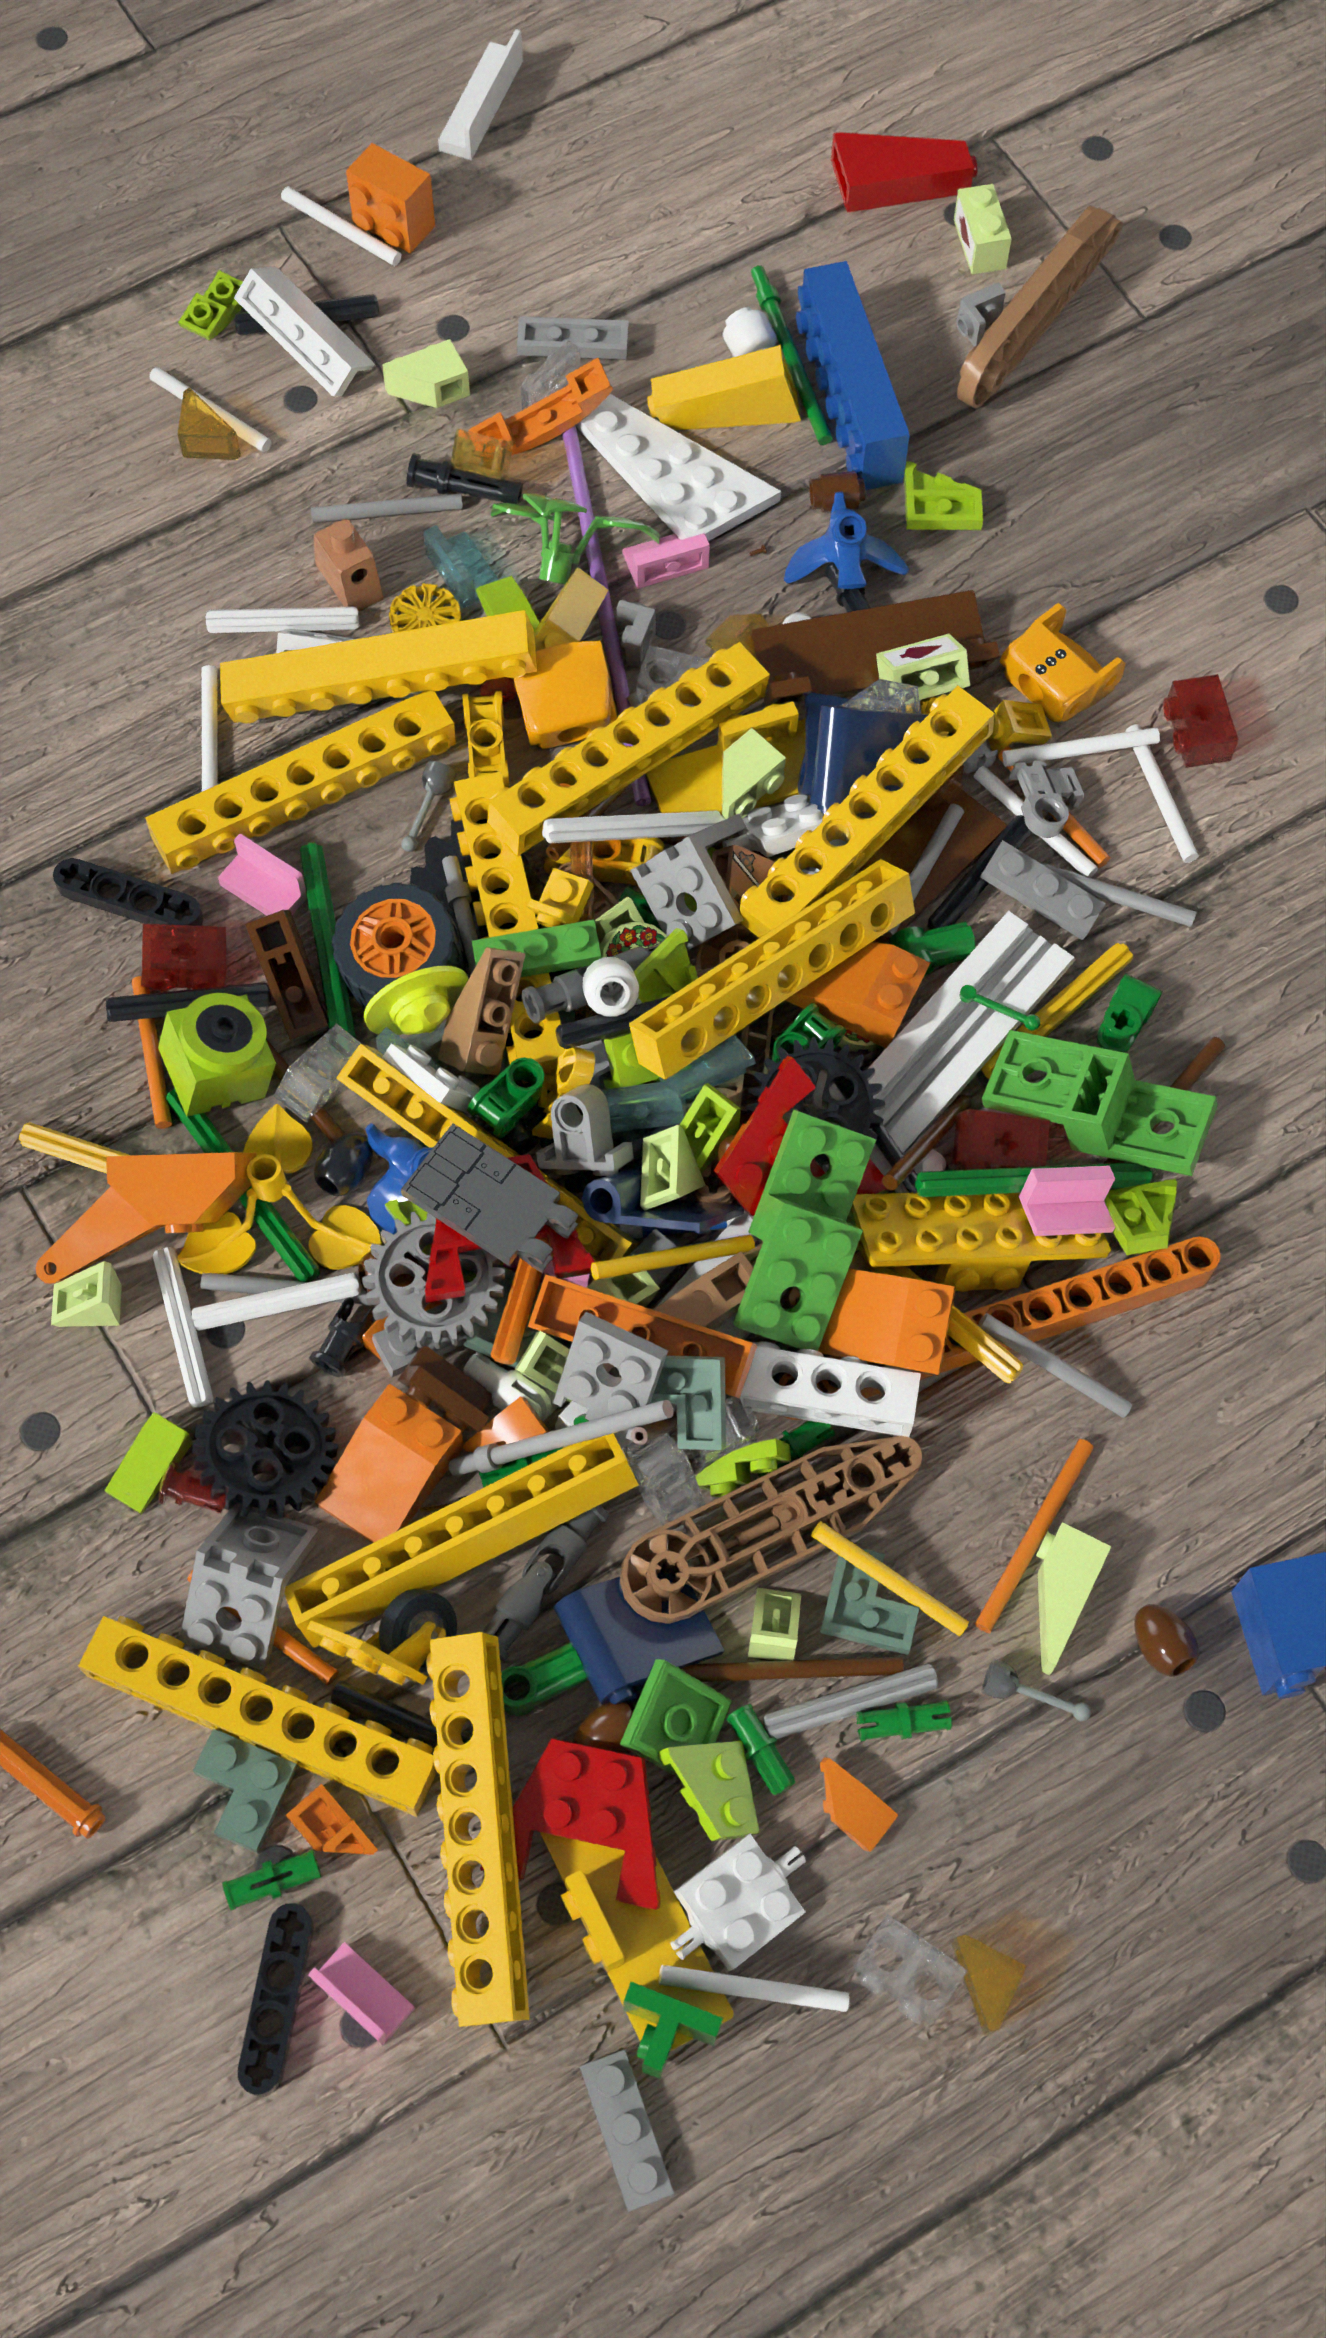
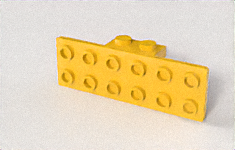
M794 702L782 705L772 704L761 711L744 716L734 715L726 721L719 723L718 745L667 759L647 772V781L660 813L719 811L720 815H722L723 752L751 728L786 757L785 779L782 785L774 793L764 794L757 800L754 809L782 802L794 795H802L798 793V779L806 752L805 719L798 721L799 713Z
M918 1193L857 1194L851 1207L856 1226L863 1230L860 1238L869 1264L872 1267L941 1264L935 1276L936 1283L955 1286L956 1291L961 1292L981 1289L1008 1290L1018 1288L1031 1261L1107 1258L1111 1252L1104 1233L1035 1236L1020 1201V1193L921 1197Z
M539 1832L567 1889V1892L561 1894L565 1907L573 1921L581 1918L589 1934L582 1938L588 1955L594 1965L602 1961L623 2007L630 1982H634L723 2018L721 2025L733 2018L734 2012L725 1994L659 1985L661 1965L713 1972L701 1946L694 1949L684 1959L679 1958L676 1952L690 1941H687L676 1950H673L670 1943L690 1929L691 1925L657 1857V1866L655 1868L661 1904L659 1910H653L615 1901L625 1854L624 1850ZM626 2012L640 2042L647 2024L657 2026L654 2022ZM677 2032L670 2052L694 2038Z

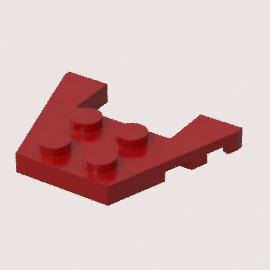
M790 1056L783 1059L778 1067L780 1071L769 1088L766 1087L758 1099V1106L748 1122L742 1124L714 1169L715 1173L752 1219L754 1218L788 1126L782 1116L816 1088L795 1059ZM813 1158L810 1164L812 1175L814 1177L824 1175L825 1172ZM869 1158L856 1195L877 1194L887 1189L882 1182L884 1175L871 1158Z
M530 1154L508 1158L547 1184ZM437 1218L425 1286L426 1303L465 1296V1285L458 1253L483 1249ZM545 1224L535 1239H548L549 1246L553 1249L551 1257H553L552 1262L556 1278L564 1279L592 1274L591 1265L595 1261L580 1242L577 1231L574 1230L570 1237L566 1239Z
M551 1739L512 1808L518 1879H524L534 1831L624 1850L625 1854L615 1901L659 1910L661 1898L657 1886L655 1868L657 1863L655 1848H653L650 1824V1819L652 1818L645 1758L559 1739ZM481 1865V1867H480V1871H484V1868H483L482 1865Z

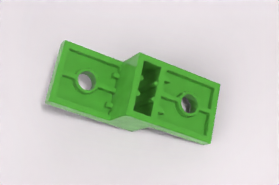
M1013 1030L1008 1032L982 1097L984 1108L1063 1124L1071 1150L1188 1176H1192L1218 1107L1216 1096L1135 1080L1128 1053ZM1041 1070L1047 1073L1046 1077L1040 1082L1030 1083L1026 1081V1077L1034 1071ZM1163 1121H1169L1175 1125L1166 1134H1157L1152 1131L1156 1124Z
M793 1110L748 1231L762 1240L763 1244L734 1319V1326L799 1349L819 1350L863 1232L862 1229L850 1224L846 1220L876 1139ZM819 1154H826L829 1158V1169L824 1175L814 1177L810 1170L811 1161ZM789 1287H797L800 1292V1299L797 1305L790 1309H783L780 1304L781 1294Z

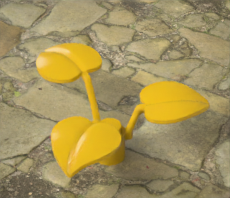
M275 1104L256 1124L244 1147L243 1153H257V1157L252 1159L247 1166V1176L252 1188L246 1192L248 1204L244 1223H241L236 1214L228 1211L218 1222L203 1223V1232L188 1233L177 1260L183 1267L200 1274H229L241 1269L251 1260L256 1252V1242L247 1233L253 1226L256 1200L276 1202L283 1196H286L308 1224L317 1230L311 1235L308 1247L313 1259L325 1268L340 1270L355 1266L371 1250V1244L382 1245L377 1226L361 1210L347 1205L333 1206L325 1212L321 1223L312 1216L294 1194L291 1186L287 1183L284 1173H294L306 1165L313 1153V1141L303 1125L292 1118L279 1104Z

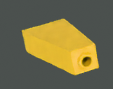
M780 345L651 379L653 395L647 396L652 418L658 417L662 424L675 431L795 423L801 421L797 389Z

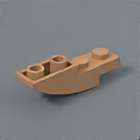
M762 1244L745 1254L741 1251L681 1289L654 1310L716 1330L725 1319L737 1313Z

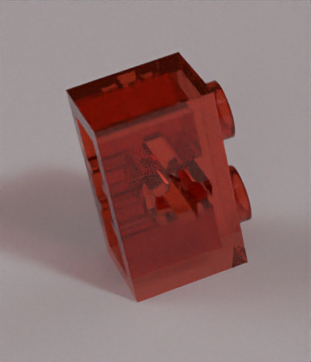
M1219 675L1173 681L1168 697L1163 700V712L1165 719L1172 722L1174 749L1177 754L1182 755L1185 768L1231 761L1239 739Z
M143 924L141 987H151L158 991H167L173 988L200 989L224 986L226 976V927Z
M967 1109L957 1114L952 1164L963 1165L965 1170L1046 1166L1050 1120ZM999 1139L1000 1145L1007 1146L1006 1152L1002 1153L1000 1147L994 1146V1142Z

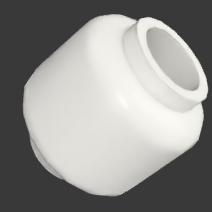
M745 307L731 314L726 320L727 326L723 331V338L733 357L774 347L777 342L775 331L766 315L760 310H752L750 307Z
M616 957L601 958L594 961L587 968L583 976L584 996L588 1005L596 1013L606 1017H617L627 1013L635 1005L639 996V984L633 968L626 961Z

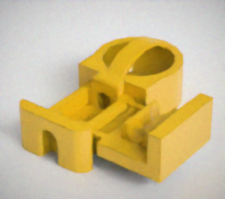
M579 1047L566 1049L558 1057L556 1073L553 1076L544 1075L538 1106L546 1108L544 1110L546 1117L532 1129V1135L547 1139L553 1138L551 1107L555 1100L580 1085L590 1084L595 1068V1055L593 1051Z

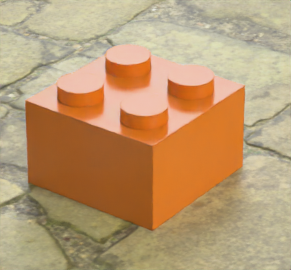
M371 143L346 170L353 223L360 229L369 231L384 239L389 245L399 247L411 254L435 227L431 174Z

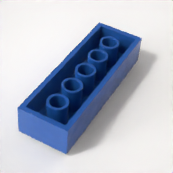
M843 261L804 269L803 285L798 286L801 311L796 312V324L799 333H805L809 362H815L817 367L816 381L820 391L825 390L829 419H835L837 424V443L840 448H845L847 471H856L857 478L864 479L865 491L903 483L910 434L848 263Z

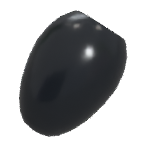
M359 1132L345 1134L334 1140L321 1152L315 1163L314 1178L317 1185L323 1191L332 1196H344L353 1192L362 1184L373 1159V1150L368 1143V1136Z

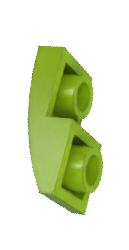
M219 270L204 295L195 294L178 321L179 326L211 341L235 318V314L239 313L242 309V306L234 297L243 281Z
M512 576L476 588V593L487 617L525 610L534 631L540 624L527 598Z
M775 1438L732 1451L714 1461L695 1476V1487L709 1491L711 1497H722L738 1487L750 1483V1469L751 1473H768L777 1470V1464L791 1462L790 1445Z

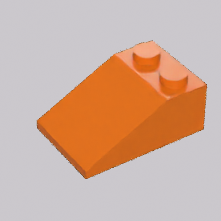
M871 942L865 948L859 950L835 968L787 998L786 1001L803 1009L811 1003H815L820 1008L819 1012L827 1019L844 1026L846 1029L873 1043L887 1048L893 1041L930 962L894 945Z
M848 1269L818 1352L842 1358L848 1356L858 1357L859 1360L868 1363L940 1376L956 1292L955 1286Z
M389 1383L362 1419L330 1474L327 1485L322 1488L315 1500V1505L372 1543L406 1527L449 1469L450 1460L457 1458L463 1450L462 1431Z

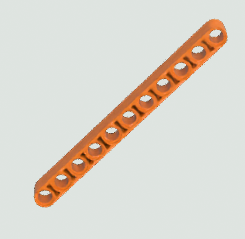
M1193 1237L1169 1245L1168 1248L1150 1251L963 1314L978 1325L983 1315L988 1313L1026 1338L1036 1342L1199 1288L1207 1284L1220 1262L1221 1254L1216 1243L1209 1238ZM1188 1257L1200 1258L1206 1264V1267L1199 1268L1194 1266ZM1149 1270L1161 1271L1165 1274L1167 1280L1159 1281L1154 1279L1150 1275ZM1120 1283L1125 1286L1128 1293H1116L1109 1284ZM1081 1296L1088 1302L1089 1306L1078 1307L1070 1301L1069 1297ZM1041 1309L1047 1313L1049 1319L1037 1320L1032 1317L1029 1310ZM947 1334L940 1373L979 1361L965 1348L953 1345L949 1340L950 1336ZM996 1340L998 1343H1000V1344H1001L1004 1348H1006L1008 1351H1009V1350H1012V1349L1009 1348L1008 1346H1006V1345H1004L1003 1343H1001L1000 1341ZM832 1356L829 1358L841 1360L842 1357ZM785 1373L780 1379L779 1385H792L795 1379L792 1375ZM920 1373V1380L934 1375ZM821 1380L816 1384L820 1391L827 1394L835 1393L839 1390V1388L830 1385L827 1380ZM866 1387L860 1391L864 1398L881 1393L873 1387ZM786 1417L787 1419L791 1420H801L797 1418Z

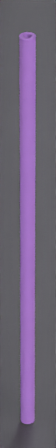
M576 425L562 433L576 504L587 509L586 513L578 512L582 536H584L594 520V514ZM596 530L585 547L590 576L609 590ZM608 591L597 611L619 716L625 709L631 707L627 699L630 693L610 593ZM624 743L625 746H633L631 744ZM644 774L632 783L637 806H646L651 803L647 777Z

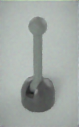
M429 761L423 771L421 781L427 794L409 836L402 840V848L407 852H412L417 848L416 838L434 796L447 792L455 780V771L441 762Z
M997 1659L991 1661L983 1681L981 1693L993 1698L1005 1699L1015 1692H1019L1071 1712L1079 1721H1086L1090 1718L1091 1708L1086 1703L1075 1705L1019 1683L1018 1674L1013 1667Z

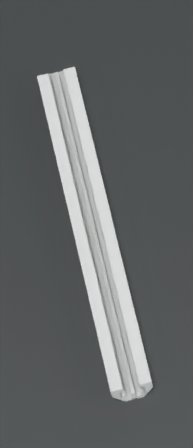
M1010 911L1002 917L869 1067L875 1069L874 1076L868 1081L869 1084H882V1091L874 1095L873 1099L885 1101V1108L874 1112L884 1119V1127L903 1154L938 1119L1006 1040L1009 1030L1014 1031L1021 1024L1020 1021L975 1001L971 1003L961 1001L959 997L961 988L964 985H972L975 987L977 994L1028 1016L1076 960L1074 956L1057 944L1051 945L1045 938L1038 936L1029 928L1026 922ZM875 1144L870 1158L885 1176L892 1167ZM828 1164L822 1165V1170L826 1173L829 1169ZM744 1209V1214L734 1218L716 1240L752 1235L748 1231L753 1219ZM752 1235L755 1247L763 1243L762 1240ZM734 1255L695 1262L656 1307ZM790 1287L787 1288V1289H785V1290L783 1291V1293L781 1294L780 1299H781V1298L784 1296V1294L790 1289ZM737 1313L725 1319L721 1326L715 1330L745 1340L751 1333L733 1325ZM571 1401L559 1415L555 1424L556 1430L573 1426L574 1419L581 1414H587L588 1408ZM672 1404L673 1409L677 1408V1404ZM628 1429L614 1433L631 1470L661 1436L643 1445H637L633 1441L626 1439Z

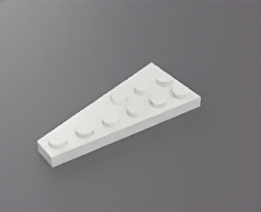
M611 394L593 412L576 424L577 429L680 540L705 533L707 540L710 541L780 502L781 491Z

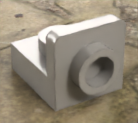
M999 282L961 298L959 313L956 318L957 327L961 335L967 337L974 347L978 346L983 338L985 325L994 323L1003 311L1006 292Z
M619 600L616 607L617 626L624 630L621 647L626 648V665L641 669L656 634L655 609L648 608L642 603Z

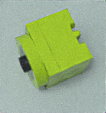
M228 993L207 994L194 1000L186 1008L167 1012L158 1049L186 1117L209 1112L211 1107L217 1105L226 1108L230 1107L231 1102L239 1101L243 1104L265 1098L276 1062L266 1041L267 1029L265 1021L256 1007L249 1002L247 995L236 996Z

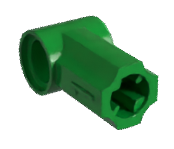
M966 922L924 931L923 928L916 926L907 927L894 933L889 939L891 945L930 962L924 977L934 971L935 967L965 960L976 948L972 928Z
M571 1643L527 1664L508 1667L501 1672L504 1712L512 1716L527 1715L536 1705L588 1681L582 1662ZM523 1682L528 1685L530 1691L524 1699L515 1701L506 1697V1688L511 1683Z

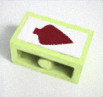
M988 184L958 189L954 223L971 274L1006 269L1012 238L994 185Z
M950 634L876 654L880 688L896 706L951 692L957 685L961 688L970 686L967 650Z

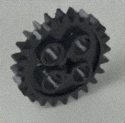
M812 1037L809 1049L803 1050L799 1041L795 1040L794 1053L790 1055L782 1047H779L778 1055L780 1061L778 1063L768 1058L764 1060L769 1073L755 1072L754 1079L762 1085L761 1088H749L748 1095L758 1100L766 1087L769 1088L780 1071L778 1067L783 1059L790 1056L795 1059L805 1074L811 1078L815 1087L819 1073L826 1071L828 1074L822 1094V1107L827 1108V1110H820L817 1118L827 1122H835L841 1127L872 1137L876 1141L878 1135L870 1129V1126H882L884 1121L882 1117L873 1114V1111L885 1108V1101L873 1099L874 1095L882 1091V1084H869L868 1082L874 1076L875 1069L869 1068L861 1071L860 1067L864 1061V1056L861 1054L851 1061L848 1058L850 1046L847 1044L839 1053L834 1052L833 1039L828 1040L824 1049H819L816 1038ZM836 1082H846L852 1087L854 1093L849 1099L838 1101L830 1095L829 1089ZM816 1088L787 1113L797 1110L810 1115V1108L805 1106V1104H812ZM759 1102L748 1105L747 1113L753 1114ZM819 1154L814 1157L821 1168L822 1165L830 1164L826 1154Z
M269 1380L265 1381L262 1391H256L253 1384L247 1382L246 1394L243 1395L235 1388H230L229 1402L216 1397L214 1401L215 1411L205 1409L203 1411L204 1424H196L195 1437L198 1440L193 1441L192 1454L198 1455L194 1458V1470L203 1471L200 1474L201 1486L213 1484L211 1498L214 1500L225 1494V1509H231L238 1502L242 1504V1516L246 1517L252 1507L259 1509L261 1519L266 1518L268 1508H275L279 1517H284L285 1505L290 1504L296 1511H301L302 1496L314 1502L317 1497L316 1487L323 1488L327 1485L329 1477L326 1474H331L335 1468L336 1461L332 1458L337 1457L338 1444L332 1443L335 1440L336 1429L327 1427L330 1415L328 1413L316 1415L319 1404L317 1399L305 1405L303 1403L304 1390H299L292 1397L287 1395V1383H283L279 1391L275 1392L272 1391ZM261 1417H269L276 1422L271 1425H263L256 1420ZM238 1424H243L248 1428V1430L242 1426H239ZM229 1444H237L243 1447V1450L233 1453L228 1452L224 1447ZM301 1446L306 1449V1452L294 1454L288 1451L287 1448ZM283 1469L287 1470L288 1472H292L293 1474L289 1475ZM260 1473H267L275 1479L269 1482H262L254 1476Z

